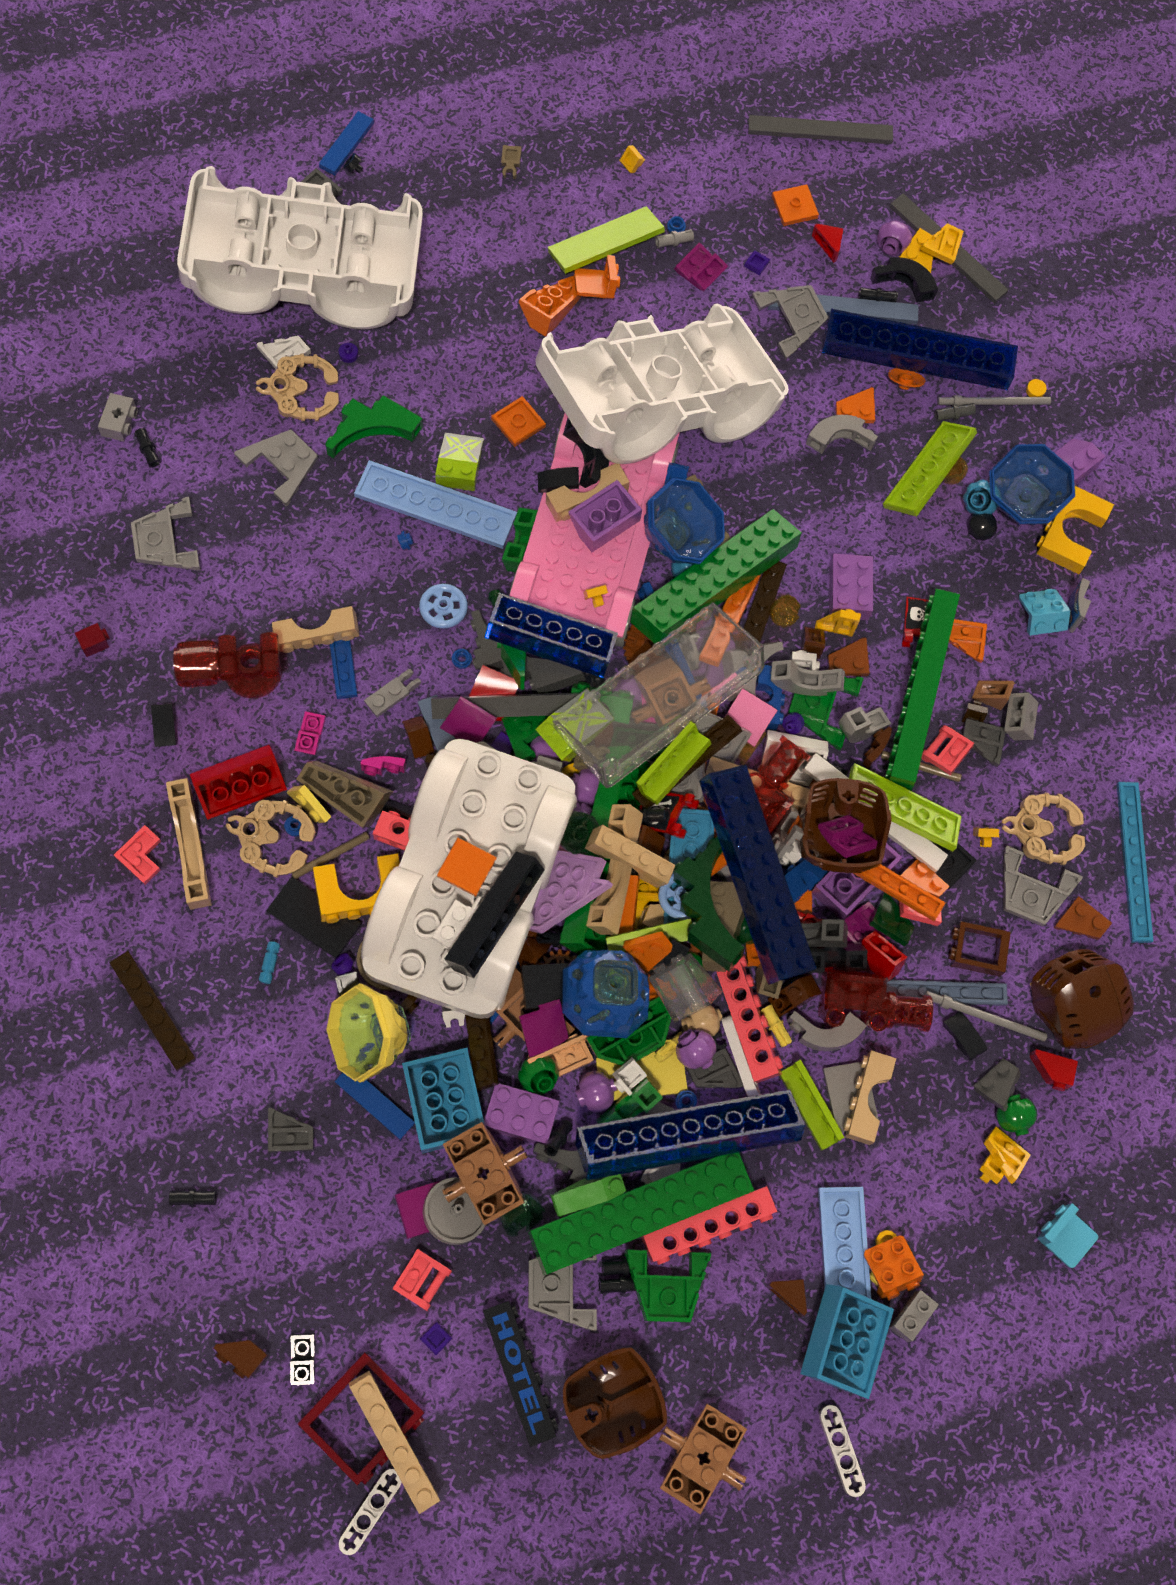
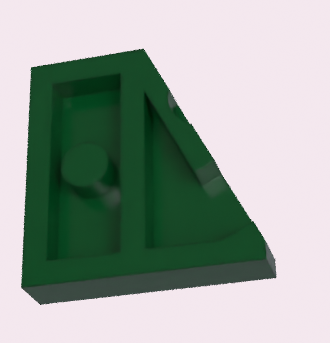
M884 892L878 901L869 925L905 947L909 943L915 927L909 919L900 917L899 906L890 895Z

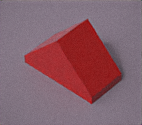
M816 224L812 237L834 263L839 255L843 228Z

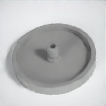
M448 1178L436 1184L427 1194L423 1204V1219L427 1229L436 1239L450 1245H461L473 1240L485 1227L467 1193L462 1194L451 1202L446 1200L445 1197L448 1195H444L442 1190L458 1182L459 1178Z

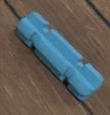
M268 942L266 949L268 952L265 953L262 965L263 972L260 973L259 977L261 983H271V973L274 972L277 960L276 953L279 952L280 948L277 942Z

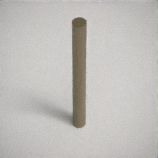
M883 751L881 758L889 761L890 752ZM920 762L919 770L956 782L961 780L962 774L953 772L950 776L938 767Z
M367 832L305 864L301 869L292 872V876L294 879H298L312 871L313 867L321 866L369 840Z

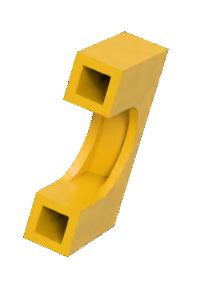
M1075 486V497L1054 517L1053 521H1050L1045 526L1044 531L1047 533L1045 537H1040L1036 545L1039 547L1037 555L1080 574L1092 551L1071 541L1065 535L1062 523L1068 518H1080L1102 528L1114 504Z
M398 853L377 857L376 865L380 887L373 896L364 900H354L342 893L338 886L334 864L313 867L321 922L335 923L339 919L348 918L349 920H354L362 915H371L385 879L391 870L400 864Z

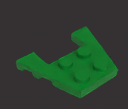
M844 677V691L841 692L857 697L864 678ZM837 691L827 692L826 696L794 693L788 714L792 712L800 714L804 719L805 727L837 750H841L845 734L841 729L827 725Z
M549 716L502 718L516 757L529 762L536 758L535 752L527 744L540 736L535 729Z
M625 1250V1256L644 1321L691 1322L699 1297L698 1292L705 1278L707 1263L710 1261L711 1253L689 1252V1276L647 1275V1250Z

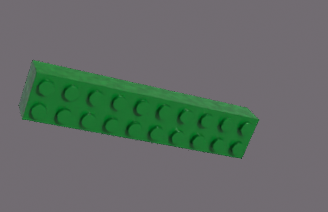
M772 509L715 549L701 564L692 565L635 605L630 623L660 648L743 586L750 583L754 578L797 549L802 532Z
M936 589L934 595L929 596L925 608V616L920 629L921 633L916 645V653L911 666L912 670L907 682V691L904 695L903 707L898 720L899 725L893 740L895 744L888 761L891 763H889L884 777L912 791L916 782L960 597L958 593Z
M629 746L608 747L610 753L606 754L605 758L609 762L603 765L599 778V785L581 852L583 855L602 858L585 849V846L593 829L601 825L608 827L612 805L630 804L637 810L640 808V804L634 799L632 793L638 789L636 782L647 771L650 764ZM603 858L606 864L600 879L606 880L610 859ZM597 897L565 919L560 943L577 955H580L584 950L607 949L605 937L610 935H600L586 926L590 906Z
M735 1149L621 1194L609 1201L588 1207L530 1230L528 1235L542 1273L545 1276L754 1191L739 1151Z

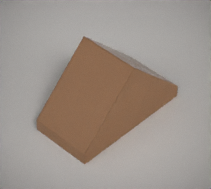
M978 681L972 698L1002 710L1009 700L1015 683L1014 681Z

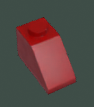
M873 931L862 940V945L868 950L867 961L870 970L886 983L899 974L907 959L906 955L877 931Z
M1038 1049L1030 1053V1059L1046 1084L1052 1085L1053 1089L1065 1091V1089H1069L1074 1085L1078 1061Z

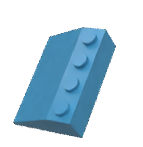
M467 1048L402 1063L422 1154L444 1149L443 1144L481 1122L484 1124Z
M826 1284L800 1374L869 1399L894 1309L845 1287Z

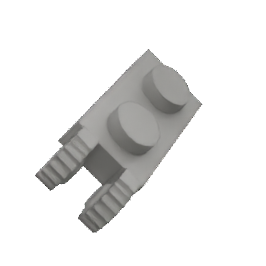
M411 669L406 670L399 677H396L364 700V703L376 718L410 695V692L421 684L420 679L417 678L406 687L403 685V682L413 675L414 672Z

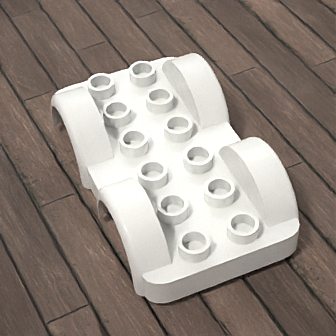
M208 166L206 169L196 171L190 181L177 258L179 278L185 287L192 289L205 303L230 313H261L273 308L278 301L309 304L320 317L341 327L361 330L382 327L394 320L396 316L406 315L412 307L422 228V207L416 199L407 193L403 195L402 204L393 212L379 210L377 207L367 203H356L351 206L342 205L334 197L331 183L327 182L323 185L296 182L292 177L288 178L287 188L279 196L262 194L251 187H238L234 190L227 189L218 180L215 168Z
M714 304L711 307L704 321L692 322L683 329L660 332L653 322L654 318L652 315L648 319L628 323L619 320L615 323L607 339L597 338L585 346L565 350L558 349L553 341L554 336L550 332L543 338L535 359L539 372L582 440L589 446L600 449L606 459L616 464H630L649 458L666 447L679 432L700 428L706 438L715 443H727L744 438L763 426L780 409L788 393V385L742 317L732 308L720 304Z
M455 739L450 741L445 746V749L439 750L432 759L420 786L409 822V841L399 866L391 870L385 879L365 930L361 947V958L366 975L378 984L474 1018H489L497 1010L502 1009L524 942L531 926L534 924L532 912L540 890L546 888L549 883L564 832L573 809L577 806L574 782L561 772L469 740ZM457 838L497 857L476 897L437 877ZM516 851L536 857L545 871L475 978L454 971L449 964L444 965L445 959L441 963L439 959L446 949L440 943L433 940L432 937L453 902L457 900L465 906L472 907L479 896L481 897L477 904L479 905Z

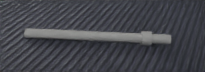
M953 395L952 397H938L937 404H957L958 406L971 403L975 405H1050L1051 397H962L961 395Z
M926 991L924 999L939 1004V1007L951 1008L1044 1042L1047 1038V1033L954 1001L952 997L943 994L940 996Z

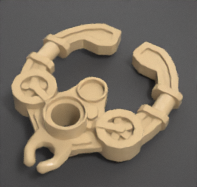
M300 354L280 358L277 370L270 378H261L256 381V385L265 382L268 386L267 389L263 390L257 386L256 390L261 394L271 395L278 404L279 413L287 418L292 417L301 421L315 419L318 422L319 419L332 413L339 403L338 393L327 392L324 397V405L320 408H315V411H305V407L299 408L294 398L297 395L306 393L308 386L305 380L294 377L297 367L304 368V364H313L314 368H319L323 371L326 384L333 385L338 384V372L332 364L318 357L317 354L313 356ZM281 384L284 386V388L278 389L275 387V385Z
M1044 793L1026 797L1021 802V810L1016 817L1009 816L1002 820V824H1006L1008 821L1012 822L1013 828L1009 829L1003 825L1002 829L1019 838L1023 844V852L1028 858L1037 859L1047 864L1055 862L1060 863V865H1066L1068 861L1074 859L1083 851L1085 837L1078 834L1071 836L1068 841L1069 850L1053 854L1052 850H1046L1045 842L1041 837L1051 834L1054 826L1050 821L1040 818L1038 814L1043 810V806L1048 807L1050 803L1056 804L1057 808H1062L1066 811L1068 823L1070 826L1075 827L1084 824L1083 813L1073 802L1063 797L1062 794L1055 796Z
M261 800L256 804L254 811L247 816L234 815L228 817V822L238 821L239 826L237 828H232L229 823L225 827L230 833L239 837L242 846L240 857L244 862L258 869L260 873L264 874L266 872L276 878L280 875L291 874L305 866L308 855L300 850H296L291 855L288 864L282 865L277 863L276 867L269 865V860L262 859L263 851L260 846L263 844H275L280 840L279 832L270 826L269 821L273 820L277 813L282 815L285 812L293 814V818L301 822L299 836L305 842H313L316 834L315 826L300 805L294 806L288 804V801ZM250 824H254L255 832L248 835L247 827Z

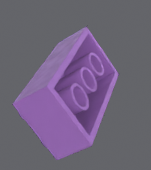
M886 843L885 854L881 864L892 870L903 857ZM830 871L814 887L812 894L840 920H844L875 886L853 873Z

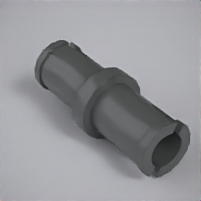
M974 403L960 406L954 404L948 408L935 409L936 421L952 418L953 420H958L959 417L976 414Z

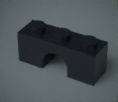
M847 943V948L799 946L798 966L803 973H825V968L827 967L842 968L846 972L867 971L868 950L862 943Z

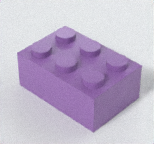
M833 554L829 563V615L841 609H851L861 614L860 620H869L873 612V556Z
M499 1083V1085L494 1086L484 1124L488 1131L533 1144L540 1143L546 1145L552 1130L559 1101Z

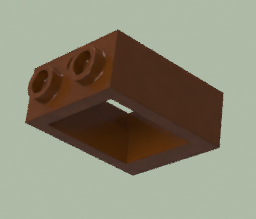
M961 921L956 927H953L951 939L954 940V943L948 953V959L951 960L950 966L998 977L1002 976L1006 971L1011 932ZM965 931L997 938L993 964L961 958Z

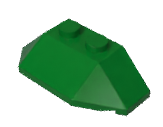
M659 996L649 1002L648 1019L628 1038L590 1036L586 1040L599 1059L620 1066L631 1058L637 1062L665 1045L672 1012L663 997Z

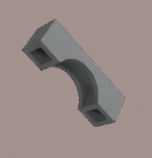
M758 918L757 940L762 946L847 948L848 926L845 920L822 919L817 923L801 924L787 922L779 918Z

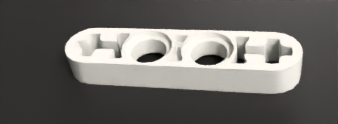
M726 1016L722 1018V1024L746 1094L749 1098L760 1095L758 1083L753 1080L732 1016Z
M824 1406L819 1412V1419L843 1489L849 1496L859 1497L864 1493L866 1485L841 1412L836 1406ZM828 1409L830 1412H835L836 1416L833 1417L834 1425L840 1424L841 1428H834L828 1431V1427H832L830 1420H825L824 1418L827 1415ZM836 1432H840L844 1436V1442L841 1446H836L832 1442V1436ZM844 1455H848L852 1459V1466L849 1469H843L840 1465V1459ZM856 1470L857 1474L852 1476L855 1482L860 1483V1486L857 1487L858 1492L855 1493L854 1490L849 1489V1485L852 1482L849 1476L844 1477V1473H852Z
M395 1469L386 1470L341 1536L339 1548L343 1554L352 1555L359 1550L401 1486L402 1482L397 1475L395 1479L398 1482L397 1485L392 1484L387 1490L392 1492L390 1497L384 1491L378 1489L380 1484L383 1488L387 1483L385 1477L387 1474L389 1476L393 1473L397 1475ZM381 1494L384 1497V1505L381 1508L372 1506L371 1498L373 1495ZM367 1515L370 1518L371 1524L367 1529L358 1527L357 1519L359 1516ZM353 1526L358 1533L364 1534L362 1539L359 1536L356 1537L354 1540L355 1549L349 1548L346 1550L344 1548L346 1545L344 1539L352 1537L354 1532L350 1531Z

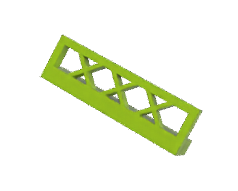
M690 721L636 782L641 794L656 805L660 803L712 744L710 739L699 733L695 723Z
M688 918L686 920H677L605 937L608 950H622L626 952L623 948L624 941L660 931L664 933L668 940L671 937L678 942L688 941L689 932L687 930L692 921L691 918Z
M801 1059L781 1071L782 1075L779 1076L820 1150L823 1151L845 1138Z

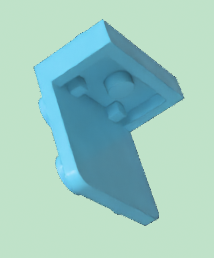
M1046 589L1044 591L1027 592L1019 595L1020 602L1029 614L1027 632L1030 636L1068 630L1071 610L1057 590Z
M1073 1203L1066 1206L1061 1205L1054 1213L1056 1217L1042 1227L1040 1230L1042 1233L1037 1238L1069 1268H1074L1098 1239L1097 1233L1076 1215L1079 1209Z

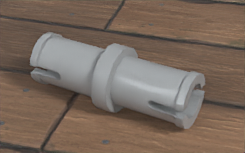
M692 229L681 232L671 231L670 234L655 236L657 248L670 245L675 247L680 243L694 241Z

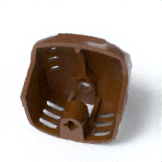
M831 778L814 783L810 788L799 817V827L802 828L804 834L799 840L801 857L822 870L840 873H862L880 866L884 858L892 821L886 793L878 786L869 782L854 779ZM850 815L864 824L862 832L877 840L876 849L845 858L826 841L818 829V825Z
M1079 949L1061 955L1045 964L1032 978L1031 991L1034 1011L1053 1032L1057 1042L1065 1049H1086L1095 1046L1119 1033L1133 1015L1134 1001L1124 969L1116 962L1110 961L1092 950ZM1096 986L1094 993L1090 995L1091 987Z
M621 1348L592 1360L573 1372L564 1383L563 1403L568 1420L583 1447L597 1458L605 1459L629 1452L648 1441L667 1424V1411L659 1384L648 1364L633 1348ZM613 1361H615V1362L617 1363V1365L619 1366L618 1369H616V1368L613 1366V1364H612ZM600 1365H603L605 1367V1369L608 1371L607 1374H604V1372L600 1368ZM589 1371L593 1372V1374L596 1376V1380L592 1379V1377L589 1375ZM589 1408L592 1411L597 1410L598 1415L595 1417L596 1419L589 1418ZM641 1420L645 1421V1429L642 1428ZM630 1426L634 1427V1437L631 1435ZM619 1431L622 1432L624 1442H620Z

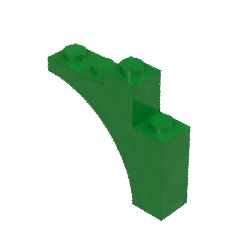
M384 395L379 401H375L372 409L352 398L341 410L343 421L339 423L336 433L326 441L327 455L334 459L349 444L375 435H392L413 442L423 428V418Z

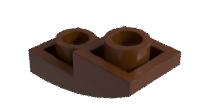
M890 726L884 731L880 729L873 736L872 748L865 753L864 756L866 758L862 763L867 769L876 762L886 747L892 732Z

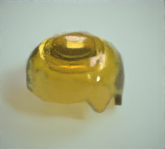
M959 457L944 478V483L954 485L964 479L968 473V465L963 458Z
M782 595L772 603L770 617L780 627H791L799 619L798 611L801 606L795 597Z

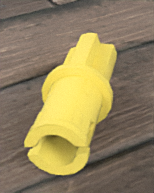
M772 1004L763 1008L760 1012L767 1018L770 1027L768 1030H772L781 1047L789 1045L792 1039L783 1026L784 1021L779 1019Z
M682 1032L677 1033L672 1039L666 1040L665 1045L654 1054L658 1062H664L671 1055H676V1046L679 1043L678 1038Z

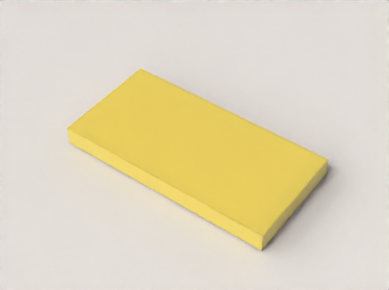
M653 1052L637 1061V1064L646 1073L648 1080L662 1096L677 1095L682 1090H688L685 1067L680 1063L676 1055H671L664 1062H658L654 1057L656 1052ZM596 1058L597 1071L603 1072L609 1079L613 1078L616 1081L612 1074L621 1066ZM619 1090L614 1091V1101H618L626 1094V1091L623 1093Z

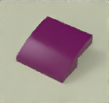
M699 242L675 266L674 270L695 287L705 291L728 265L716 253L712 255Z
M461 696L442 722L440 729L457 739L477 743L481 742L494 724L496 717Z
M850 815L818 825V829L826 841L845 858L876 849L877 840L862 832L864 824Z
M870 902L864 904L845 919L848 926L847 943H862L863 938L873 931H877L887 941L891 939L869 925L875 911Z
M559 999L538 1005V1011L519 1016L529 1057L544 1053L569 1038Z
M441 1181L394 1195L407 1239L429 1233L423 1219V1204L429 1191Z

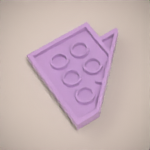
M558 850L549 883L546 888L540 890L533 909L534 924L529 931L544 933L610 889L613 884L608 880L600 879L606 861L599 857Z

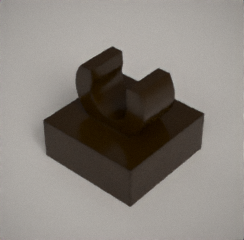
M973 700V704H967L962 716V722L970 719L983 723L987 716L988 708L981 706L982 701Z

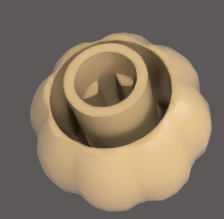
M693 1002L684 1011L683 1019L681 1020L682 1029L684 1032L689 1029L693 1031L697 1029L703 1030L713 1037L720 1029L722 1014L718 1008L715 1009L708 1002Z

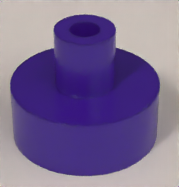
M353 343L342 344L339 347L340 359L345 363L354 362L358 358V348Z
M792 712L783 719L782 724L787 733L797 734L803 729L805 722L800 714Z
M344 953L334 960L331 968L337 975L353 972L352 965L354 960L349 954Z

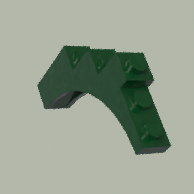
M720 833L716 838L712 837L704 852L700 851L694 860L687 857L683 862L677 863L673 871V881L686 890L680 899V911L694 921L687 930L689 932L688 942L730 972L743 957L744 946L733 938L721 923L711 897V873L717 859L725 850L728 839L726 835Z

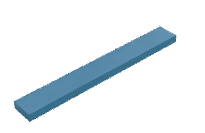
M1118 782L1117 795L1131 943H1152L1153 930L1139 782Z

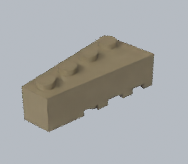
M317 760L307 762L296 779L362 828L372 826L393 793L391 790Z
M710 881L711 897L716 913L731 936L737 939L744 917H746L750 900H752L754 895L753 884ZM703 953L702 964L704 971L726 972V969Z

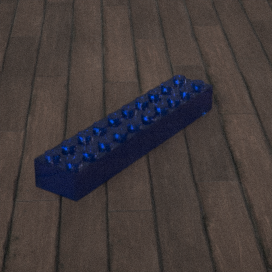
M836 309L830 310L822 347L823 354L1008 390L1014 379L1018 351L1017 345Z
M747 765L709 773L699 780L768 985L816 970L817 968Z
M789 1089L577 1127L575 1144L586 1180H592L801 1141L805 1123Z

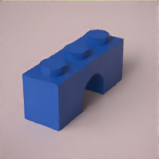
M762 665L757 675L755 690L766 692L771 699L767 704L778 710L766 730L776 731L778 726L783 723L784 713L780 712L781 706H784L785 694L782 693L781 688L771 681L772 666Z
M800 858L795 864L796 867L794 864L791 865L784 872L786 875L781 873L773 881L775 885L770 892L788 909L807 891L812 890L830 871L822 870Z

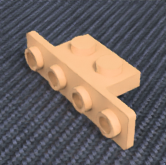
M574 1034L566 1040L567 1042L533 1057L527 1056L530 1058L527 1062L530 1064L538 1058L549 1056L555 1061L559 1069V1077L594 1061L585 1043L587 1041L586 1038L590 1036Z

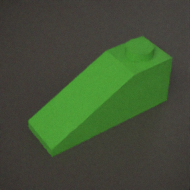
M605 1168L552 1194L551 1198L557 1216L561 1217L609 1201L625 1193L626 1189L620 1171Z

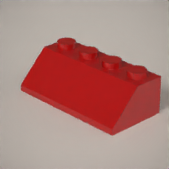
M270 745L190 774L207 820L287 790Z

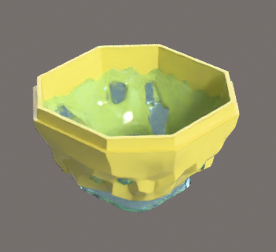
M359 983L331 1003L326 1031L338 1070L352 1080L361 1083L379 1074L383 1069L393 1064L398 1055L403 1053L404 1048L410 1043L411 1032L404 1010L400 1004H395L387 995Z

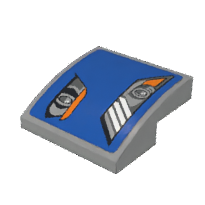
M1084 578L1074 589L1068 602V607L1071 610L1068 630L1071 633L1076 630L1085 618L1091 600L1084 598L1090 583L1089 580Z

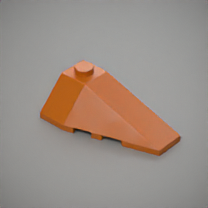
M573 275L559 280L555 285H544L541 290H530L519 299V304L529 326L546 337L548 333L552 332L582 296L576 294L575 278Z

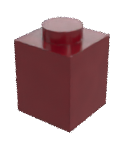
M98 623L75 632L86 657L109 648L107 640H110L105 628L100 629Z

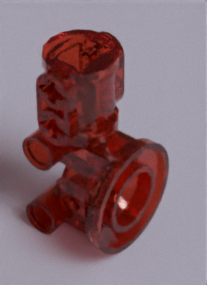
M274 632L262 633L259 636L260 644H245L238 648L236 637L233 635H221L217 638V643L211 640L180 642L173 651L176 682L181 687H202L216 685L218 680L221 679L225 680L228 687L241 697L250 699L264 697L278 686L282 677L278 634ZM249 659H259L258 664L253 668H246L242 665V663Z
M783 735L779 739L781 743L764 765L760 764L757 768L760 772H753L747 776L746 786L757 795L745 811L742 812L736 806H728L722 809L720 813V819L724 824L732 826L759 848L796 801L783 790L789 787L788 781L804 760L808 761L811 758L808 753ZM784 749L790 751L794 749V755L797 759H787V753H785ZM780 757L784 762L790 763L788 768L784 763L777 762ZM772 766H781L782 768L780 771L783 773L784 776H774L773 774L775 773V771L773 770ZM754 776H759L762 780L758 788L754 787L751 783ZM728 810L735 812L736 818L734 821L727 819L726 813Z
M827 970L824 1004L819 1007L818 1015L820 1019L830 1026L839 1027L845 1021L844 1008L862 1010L860 1015L861 1021L874 1031H883L886 1028H892L894 1025L919 1028L921 1032H929L933 1019V1000L931 995H922L919 998L899 996L895 992L887 991L888 977L865 972H846L845 970ZM834 1011V1016L829 1019V1014ZM877 1016L876 1020L872 1023L873 1017Z

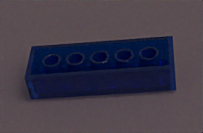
M499 592L484 638L604 678L618 633Z

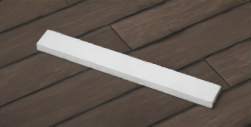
M817 753L812 756L803 769L805 773L817 782L831 778L849 779ZM891 821L888 837L920 862L925 863L933 872H937L948 854L928 839Z

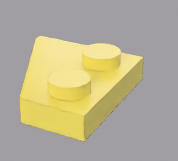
M305 785L295 786L287 791V794L308 812V815L314 822L326 823L331 818V815Z

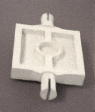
M477 897L472 907L465 906L455 900L437 928L432 939L446 949L439 959L441 963L480 906V904H477L481 897Z

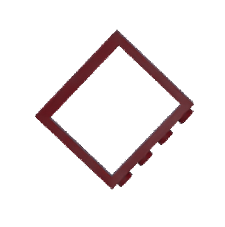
M364 1353L298 1423L357 1486L361 1482L365 1485L375 1475L372 1470L377 1464L382 1467L389 1458L384 1449L382 1448L363 1470L357 1474L311 1425L367 1365L414 1412L401 1427L406 1439L408 1437L405 1434L411 1427L416 1430L425 1420L422 1417L425 1412L367 1353Z

